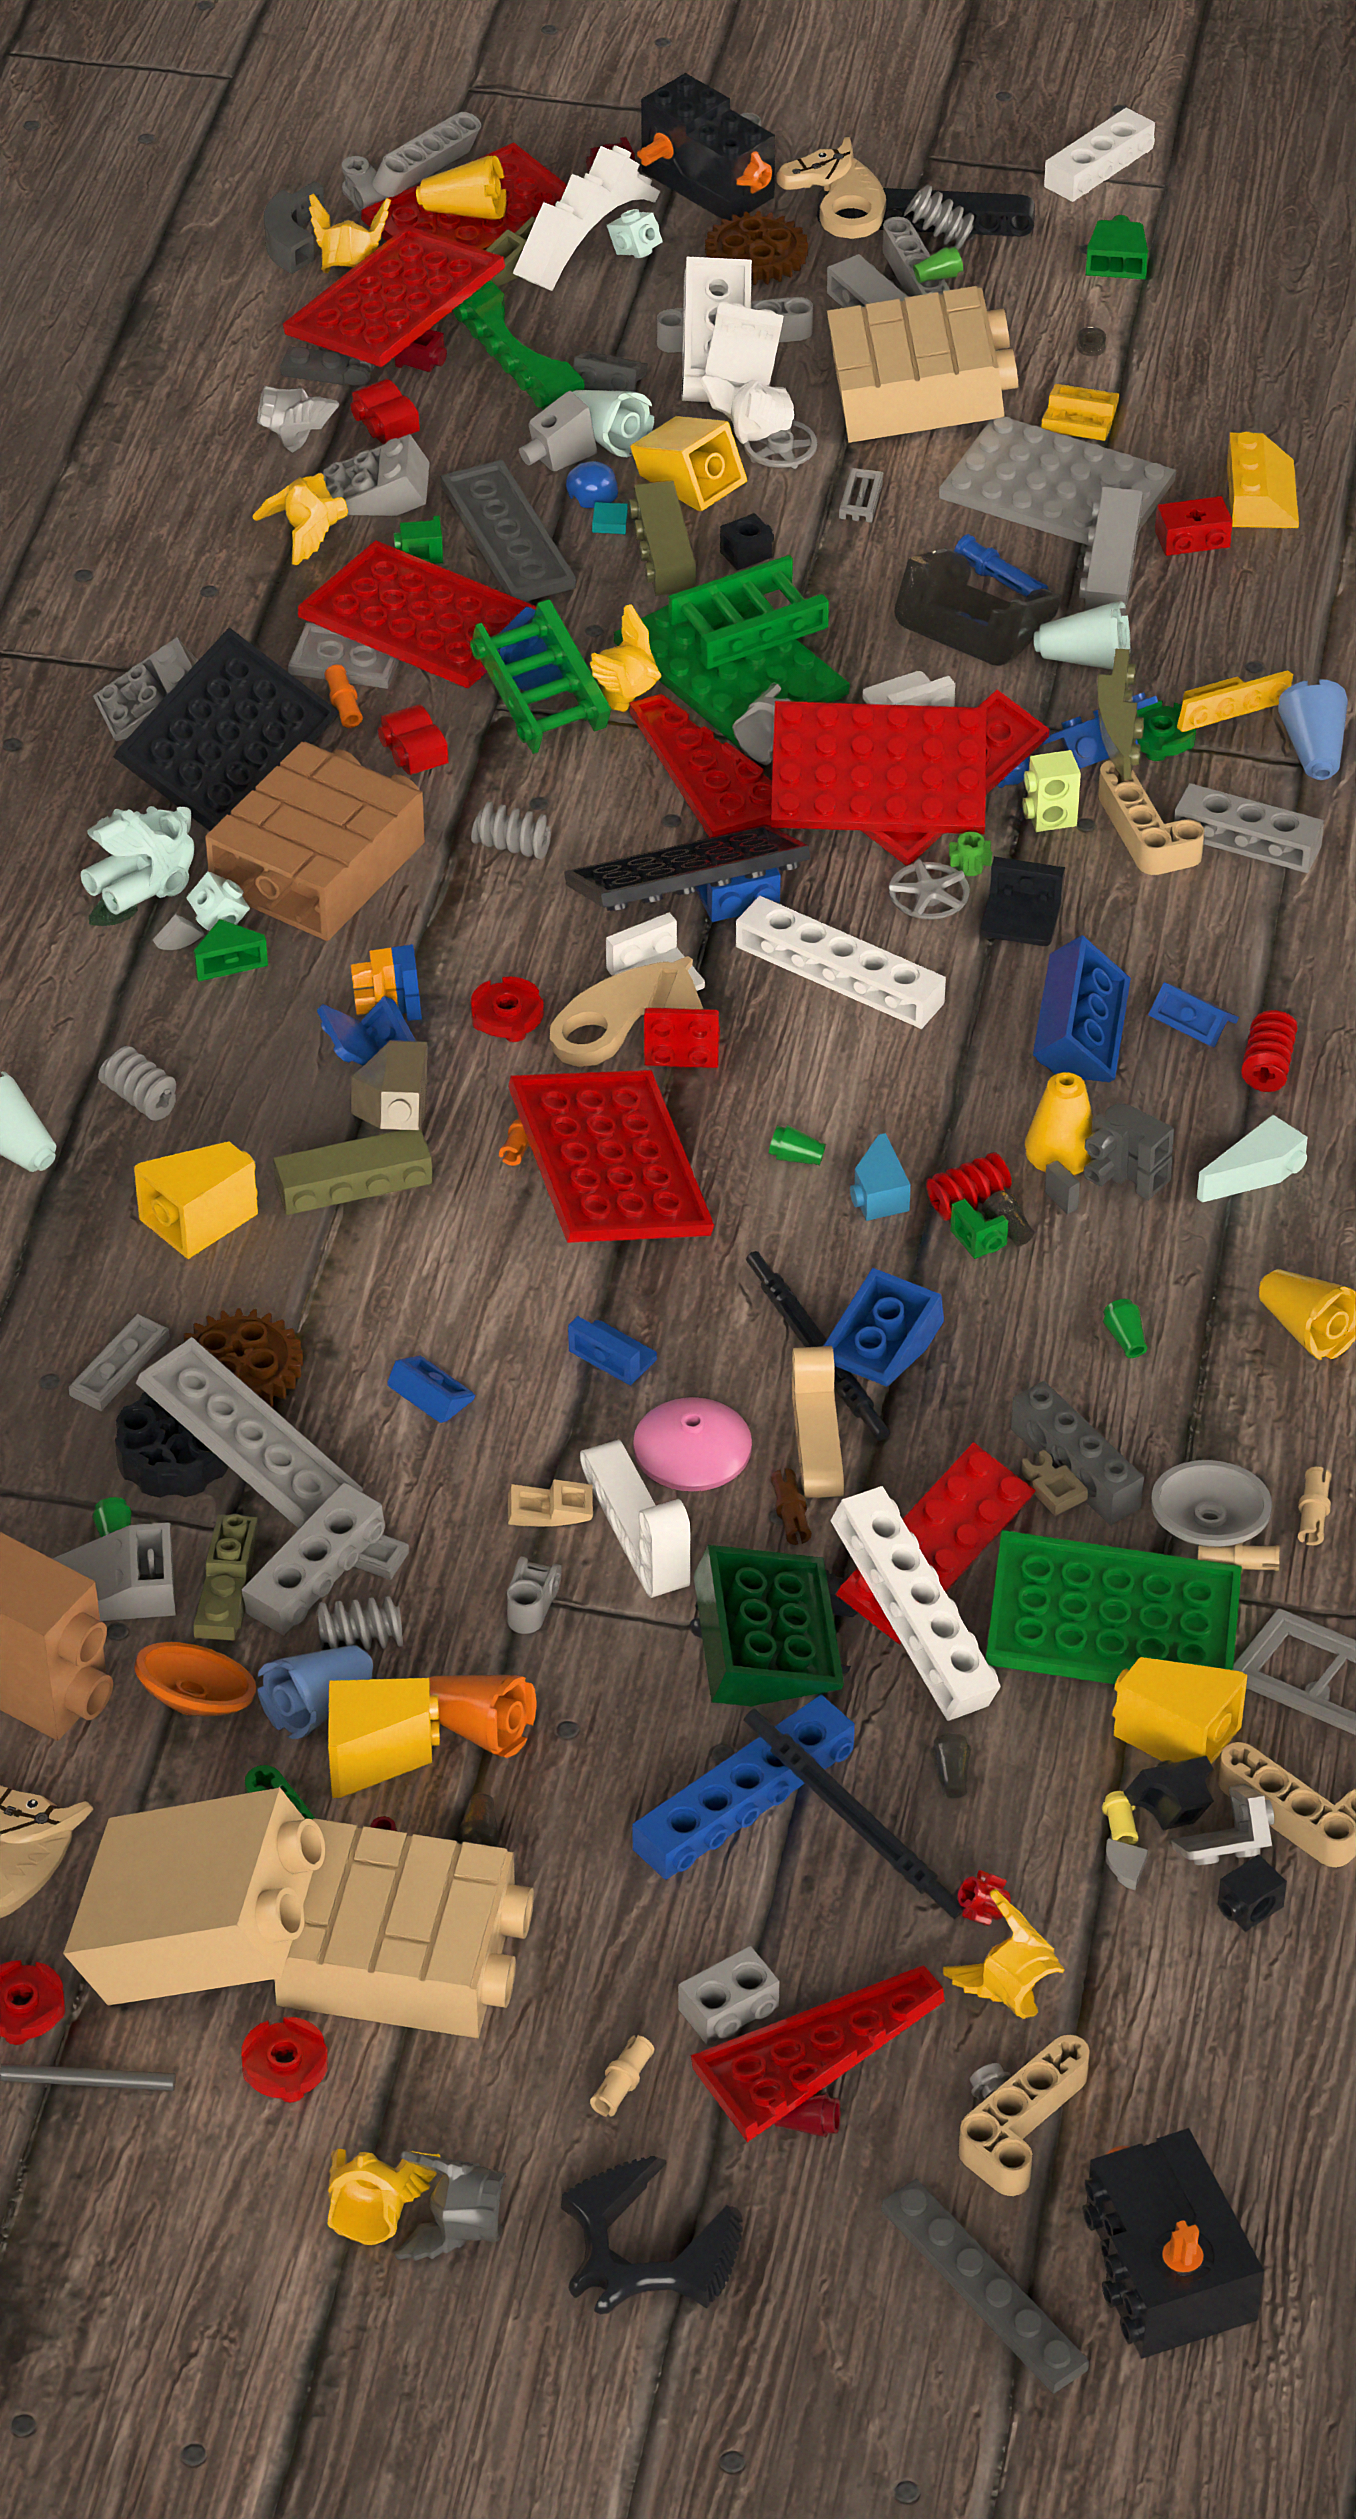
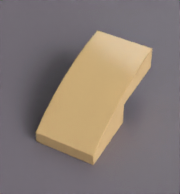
M554 1479L550 1489L515 1484L510 1486L508 1492L509 1525L534 1527L562 1526L590 1521L593 1517V1485Z

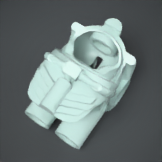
M150 806L146 810L147 814H141L138 811L133 812L130 809L127 811L115 809L111 817L102 818L96 825L88 829V835L112 855L81 871V881L87 892L92 896L102 893L105 905L113 914H119L154 895L159 898L166 895L172 897L182 892L189 881L188 870L194 857V842L187 835L191 828V810L189 808L178 807L177 811L173 812L157 810L154 806Z

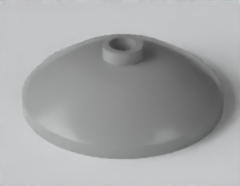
M1197 1460L1174 1466L1157 1479L1152 1490L1151 1507L1160 1525L1177 1538L1198 1546L1227 1547L1240 1544L1255 1537L1266 1527L1271 1517L1272 1498L1266 1485L1250 1471L1227 1462Z

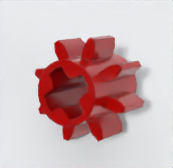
M982 1870L978 1871L977 1878L974 1876L966 1878L958 1891V1902L961 1906L965 1907L962 1916L986 1926H990L992 1919L999 1920L1004 1917L989 1893L996 1889L1011 1903L1010 1893L1003 1889L1007 1882L1006 1879Z

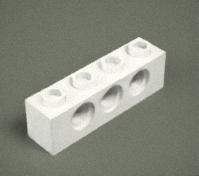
M1126 107L1046 160L1044 187L1072 202L1153 149L1155 122Z

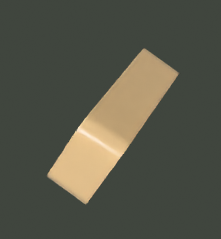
M1111 760L1104 762L1100 767L1098 797L1137 867L1146 874L1159 875L1198 865L1201 862L1203 853L1204 827L1199 822L1189 819L1164 824L1134 771L1132 770L1131 780L1123 779Z
M833 1347L793 1348L792 1400L802 1494L805 1498L844 1496V1477L834 1396Z
M1241 1742L1225 1746L1221 1754L1218 1784L1226 1795L1230 1797L1229 1786L1246 1784L1263 1794L1265 1800H1270L1274 1812V1824L1269 1826L1326 1866L1341 1867L1349 1863L1356 1856V1788L1347 1793L1334 1805L1254 1747Z
M1063 2035L1055 2039L961 2121L959 2137L960 2160L997 2192L1007 2196H1016L1025 2192L1029 2187L1033 2154L1029 2145L1022 2139L1085 2085L1090 2050L1088 2044L1082 2038L1075 2035Z

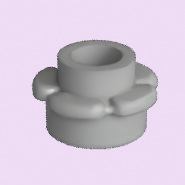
M992 2063L981 2067L970 2077V2082L973 2086L971 2090L972 2095L978 2099L984 2098L985 2100L1010 2079L1011 2074L1004 2072L999 2063Z

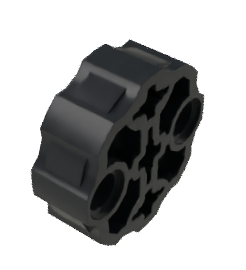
M146 1392L142 1393L140 1399L132 1405L123 1407L117 1416L115 1447L119 1471L125 1480L134 1482L144 1494L158 1498L166 1495L193 1496L203 1492L206 1486L213 1480L222 1478L229 1468L226 1463Z

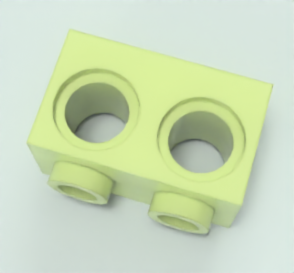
M1071 750L1030 756L1029 771L1024 772V782L1028 796L1023 798L1022 805L1025 818L1031 819L1036 832L1077 826L1081 773Z

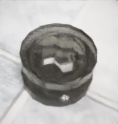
M1086 327L1079 331L1077 335V350L1079 353L1086 356H1098L1105 351L1106 334L1103 330L1097 327Z

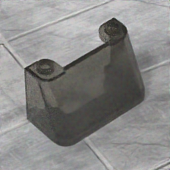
M948 548L908 558L895 604L894 613L898 623L908 630L989 664L1001 666L1011 663L1034 640V633L1040 630V625L1050 622L1058 612L1062 595L1041 588L1028 594L1025 602L1015 599L1010 603L967 585L970 577L968 560L960 553Z

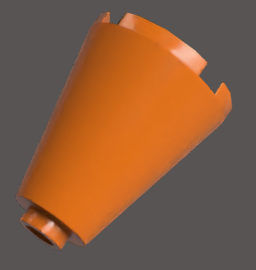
M519 1675L432 1676L429 1678L430 1695H438L439 1720L433 1721H440V1725L496 1756L509 1758L516 1755L525 1745L528 1738L522 1737L526 1724L533 1726L537 1704L535 1688L532 1683L525 1681V1677Z

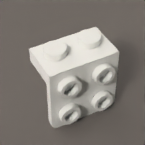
M719 302L705 375L712 378L716 376L738 386H743L751 380H757L769 386L784 316L767 309L754 310L745 308L738 303L731 302L726 304Z
M916 671L865 688L863 690V699L867 704L954 707L955 683L950 676L930 681L923 672Z

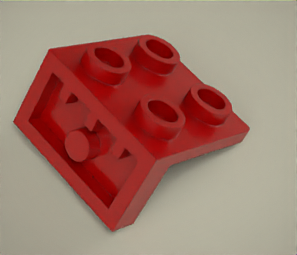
M645 1008L644 1066L718 1068L720 1046L718 1010Z

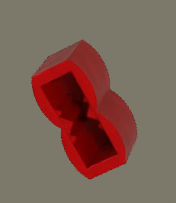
M385 379L352 392L353 402L350 404L354 418L357 421H362L367 426L369 434L373 438H377L381 443L386 444L391 439H399L420 431L419 414L416 407L409 398L401 394L398 387L391 380Z
M421 704L381 716L382 727L378 728L380 742L383 747L390 748L396 766L398 768L402 767L408 775L449 763L446 739L440 729L433 724L428 712Z

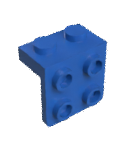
M777 867L766 870V875L758 878L747 879L742 875L731 878L732 882L724 886L712 887L710 883L697 886V893L712 922L741 916L759 896L780 904L781 875Z
M383 996L361 1021L324 1004L317 1009V1013L322 1020L321 1027L331 1037L335 1045L333 1047L334 1052L343 1061L348 1063L353 1061L364 1066L390 1040L416 1041L397 1004L386 996Z

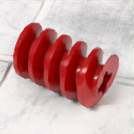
M1269 1010L1259 1013L1252 1020L1241 1072L1245 1082L1258 1091L1273 1092L1281 1089L1286 1084L1290 1069L1289 1065L1292 1059L1291 1055L1294 1050L1293 1045L1296 1040L1295 1035L1298 1030L1296 1020L1286 1012Z
M991 1152L985 1158L979 1157L974 1159L972 1163L966 1162L961 1164L959 1168L954 1167L948 1169L946 1173L935 1174L932 1179H927L926 1188L934 1209L944 1221L951 1220L952 1204L960 1200L966 1199L974 1210L978 1208V1200L984 1206L991 1203V1194L997 1201L1004 1198L1003 1187L1010 1189L1012 1177L1002 1157L996 1152Z

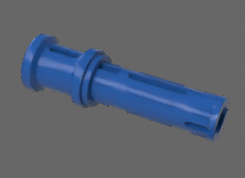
M970 534L964 535L955 546L953 559L958 563L965 562L975 568V572L978 575L995 578L1035 604L1041 603L1048 592L1046 584L1037 581L1027 573L1000 558L997 550L992 547L986 548L977 543L974 536Z

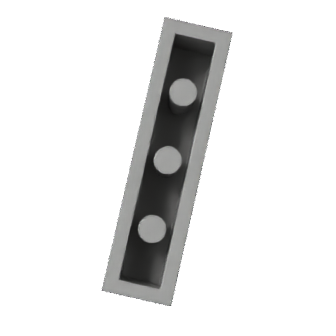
M859 254L827 267V294L843 308L861 305L862 308L870 303L894 299L904 301V298L909 297Z
M1103 487L1101 500H1094L1092 520H1097L1096 526L1090 525L1088 546H1093L1092 552L1086 551L1083 569V572L1089 573L1088 578H1081L1079 598L1085 599V611L1122 601L1127 608L1142 514L1143 491ZM1120 608L1121 616H1125L1126 608Z

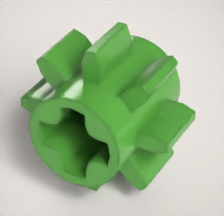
M976 832L960 834L958 843H949L950 866L957 867L958 871L962 870L965 876L982 874L983 865H992L991 841H985L984 837Z

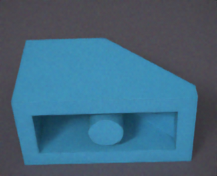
M886 1133L877 1136L856 1166L855 1184L850 1186L852 1203L854 1207L861 1208L866 1221L910 1210L911 1185Z

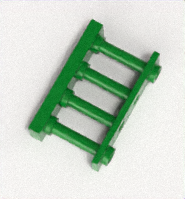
M787 555L669 595V623L671 626L689 620L701 635V663L708 670L828 628L829 601L823 594L808 599L801 595L792 584L793 558ZM780 590L791 604L775 610L764 597V594ZM750 600L761 615L745 620L733 605ZM719 610L731 625L714 630L703 615Z
M550 599L537 603L532 623L490 637L482 622L475 625L473 638L470 641L472 653L477 660L480 659L516 723L519 739L523 743H527L532 754L539 752L543 732L580 719L588 720L594 732L607 727L611 707ZM534 636L542 638L547 646L546 651L506 665L497 649ZM551 663L554 666L557 665L563 675L560 679L520 692L512 678ZM565 691L573 693L578 702V706L538 720L535 719L528 707V704Z

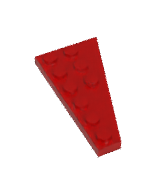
M663 694L629 703L630 715L709 838L766 824L771 825L772 780L763 774V768L729 743H720L714 738V732L706 726L702 728L689 720V714Z
M922 1965L691 2055L692 2068L748 2143L945 2002L944 1990L925 1965Z

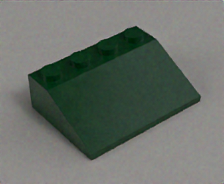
M708 1544L695 1571L694 1582L711 1703L752 1707L842 1689L844 1680L824 1558Z

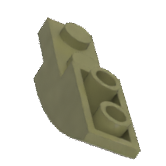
M1115 649L1112 675L1098 674L1099 727L1102 741L1114 767L1123 779L1131 780L1133 765L1139 766L1141 746L1136 744V738H1143L1144 718L1137 717V703H1133V690H1128L1129 685H1135L1136 664H1130V649Z
M239 1514L217 1516L206 1559V1578L193 1625L194 1638L235 1641L237 1629H241L245 1613L242 1589L251 1580L258 1517L242 1516Z

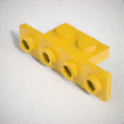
M1287 670L1248 682L1242 681L1237 676L1184 691L1177 728L1185 732L1278 705L1280 695L1292 684L1293 674Z

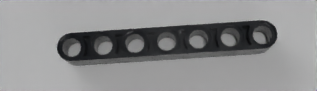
M824 188L820 191L818 196L817 220L819 222L820 205L824 197L829 192L824 191ZM883 188L886 195V210L879 230H883L884 221L888 218L904 217L912 223L916 232H934V225L927 230L922 229L925 220L923 218L914 224L912 222L913 211L904 216L908 205L919 191L918 189ZM932 190L931 196L939 190ZM939 191L943 194L941 203L951 199L953 201L952 210L959 205L964 208L962 217L968 213L974 215L973 228L970 234L1020 237L1030 234L1034 228L1035 203L1027 195ZM846 208L837 211L835 214L844 218L855 219L864 217L868 213L860 209Z

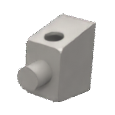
M571 391L566 392L530 420L529 429L532 441L519 448L520 456L527 465L540 460L551 471H558L597 454L589 407Z

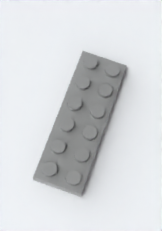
M191 1337L139 1374L136 1384L298 1529L304 1525L343 1482L360 1492L363 1491L361 1486L194 1338Z

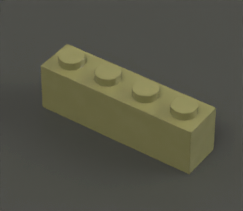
M674 481L634 485V499L628 500L630 518L636 519L634 520L635 539L642 540L639 541L641 561H647L644 564L646 582H652L655 596L675 594L696 587V564Z
M420 1128L419 1130H399L273 1158L275 1185L286 1215L433 1184L431 1155Z

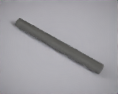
M1 2064L0 2081L169 2091L175 2090L176 2083L175 2073Z

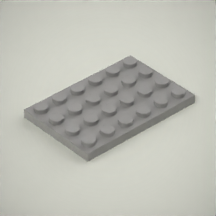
M1005 416L1003 418L991 419L939 487V498L1088 545L1090 525L1096 526L1097 520H1092L1094 500H1101L1103 487L1143 491L1140 531L1174 483L1176 470Z

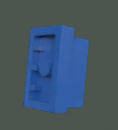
M526 606L500 633L532 623L536 610ZM534 636L497 649L506 665L546 651L547 646L543 639ZM551 663L512 678L519 689L526 691L560 679L563 675L558 666H554Z

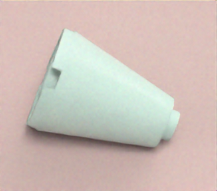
M575 390L572 392L589 407L595 441L612 454L626 458L632 456L630 455L632 452L630 445L652 432L654 416L650 415L649 406H652V404L644 394L635 391Z
M1122 601L1112 602L1041 624L1040 630L1034 633L1035 651L1041 652L1044 659L1113 670L1115 649H1130L1128 615L1121 616L1120 608H1126L1125 604Z
M1 1072L0 1155L30 1172L43 1171L55 1160L56 1144L15 1080L6 1072Z

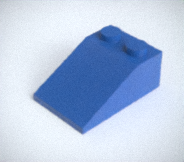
M872 1268L823 1346L833 1347L834 1366L888 1387L927 1350L943 1324L942 1296L939 1293Z

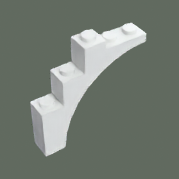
M615 145L612 150L600 146L589 174L585 173L584 178L572 174L561 201H557L555 206L543 202L513 274L553 291L562 270L576 247L606 214L619 205L631 200L645 199L656 202L660 191L650 185L652 182L650 178L639 174L637 169L640 164L630 159L631 152Z

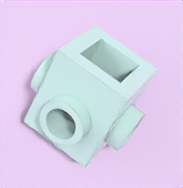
M638 209L629 210L623 213L620 218L607 225L617 255H634L635 258H642L653 252L652 248L663 242L659 232V224L653 213L639 212Z
M209 871L186 897L197 914V922L209 931L219 919L237 925L250 909L242 897L244 892L239 885L232 880L225 879Z

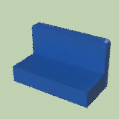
M1165 982L1148 1016L1212 1047L1216 1046L1227 1021L1236 1024L1239 1019L1238 1016L1184 989Z
M577 1316L568 1325L569 1352L630 1386L657 1360L656 1351L600 1320L590 1323Z

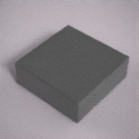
M1055 1161L1047 1165L1045 1193L1066 1214L1077 1210L1080 1182L1060 1162Z

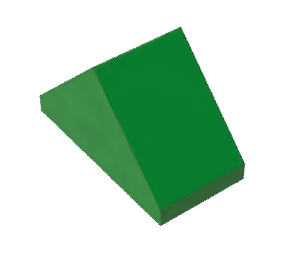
M219 919L194 950L197 981L268 966L265 935Z

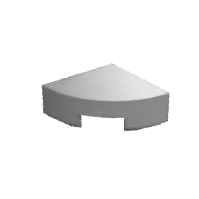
M175 914L155 936L153 941L160 949L177 950L196 942L204 935V932L197 924Z
M1108 1838L1105 1854L1107 1865H1109L1122 1885L1136 1890L1148 1859V1849Z

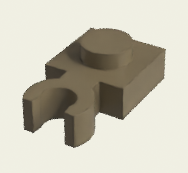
M1042 1450L1039 1452L1038 1462L1040 1466L1032 1465L1027 1458L1022 1460L1023 1476L1032 1481V1488L1036 1490L1034 1494L1054 1516L1087 1500L1088 1489L1066 1465L1055 1469L1052 1466V1456L1047 1451Z

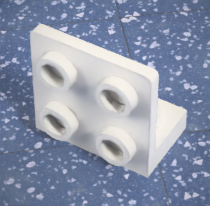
M670 912L606 937V969L612 976L632 968L658 962H675L684 958V955L677 948V921ZM691 966L688 972L693 980L696 991L701 990L705 987V980Z

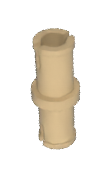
M1323 1467L1307 1469L1304 1495L1299 1499L1298 1508L1301 1513L1298 1539L1300 1542L1305 1541L1307 1533L1306 1545H1318L1323 1542L1325 1517L1330 1513L1331 1502L1328 1499L1331 1473L1329 1470H1326L1322 1479Z
M1242 1542L1227 1547L1198 1546V1560L1242 1566L1241 1573H1243V1569L1279 1571L1280 1545L1250 1546L1243 1545Z
M635 2035L631 2036L619 2058L608 2065L605 2070L606 2078L590 2099L591 2107L597 2113L606 2117L609 2114L612 2117L617 2112V2108L627 2092L633 2091L640 2080L639 2073L654 2053V2047L649 2040L639 2035L637 2038Z

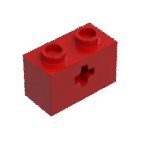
M1222 496L1158 504L1155 533L1165 556L1228 548L1231 545L1233 520Z

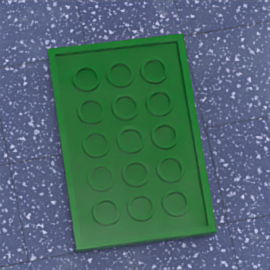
M749 600L733 605L745 620L761 615ZM669 604L641 618V621L649 631L651 653L662 675L659 681L740 750L742 748L734 736L733 724L748 710L749 705L761 696L762 692L768 690L772 683L775 682L781 688V691L775 697L776 699L788 698L792 702L832 703L849 694L850 683L796 639L707 670L701 663V635L689 620L671 626L669 623ZM719 610L703 615L714 630L731 625ZM621 629L614 632V643L617 646L623 642Z
M1001 1530L985 1660L990 1666L1115 1684L1120 1673L1126 1668L1130 1670L1140 1657L1233 1670L1242 1566Z

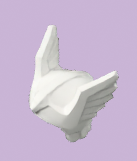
M705 375L700 378L712 408L723 412L731 419L734 425L735 436L741 444L746 443L748 440L758 441L772 433L790 429L794 419V405L786 388L771 387L757 380H751L742 387L735 388L727 380H722L716 376L712 378Z

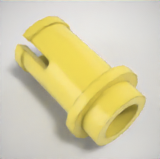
M1124 1791L1111 1792L1105 1797L1102 1811L1108 1816L1112 1840L1134 1845L1138 1842V1833L1136 1832L1133 1811L1136 1806L1130 1805L1123 1793Z

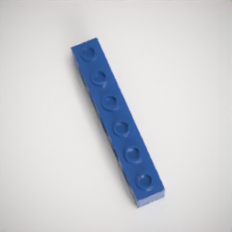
M822 1694L774 1726L783 1735L788 1733L824 1770L835 1762L844 1761L854 1750L855 1724ZM758 1737L633 1823V1851L662 1878L667 1880L678 1871L683 1872L687 1870L697 1858L710 1849L714 1850L720 1847L727 1837L740 1828L752 1825L760 1814L773 1805L778 1806L782 1804L792 1792L805 1783L795 1776L792 1770L786 1767L778 1757H775L770 1752L772 1747L765 1740Z

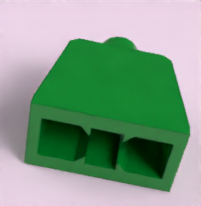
M1116 215L1112 220L1097 221L1087 246L1085 276L1146 280L1148 248L1143 224L1140 222H1130L1129 218L1125 215Z

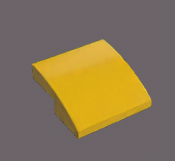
M1055 384L1049 395V404L1042 418L1041 428L1059 434L1105 441L1115 416L1119 393Z

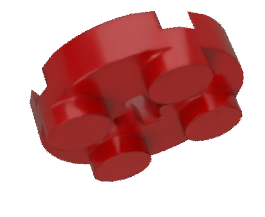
M512 976L502 977L501 983L491 985V980L482 983L471 996L472 1025L478 1031L491 1036L506 1038L510 1042L524 1040L526 1033L538 1027L544 1016L543 998L539 995V989L528 980ZM508 1005H513L514 1007L512 1009H502L508 1007Z
M16 1960L0 1965V2037H4L9 2044L21 2045L29 2039L43 2035L51 2030L65 2015L62 1980L51 1967L44 1963L35 1961L36 1966L22 1965L21 1960ZM17 1995L22 1998L32 1997L27 2004L15 2005L14 1997Z
M283 2017V2022L269 2025V2020L260 2023L248 2033L241 2047L242 2072L245 2081L259 2093L273 2098H281L288 2103L300 2101L305 2093L314 2089L323 2080L328 2069V2049L321 2031L312 2023L301 2018ZM288 2052L293 2053V2060L288 2063L277 2062L275 2057L277 2054L285 2056Z

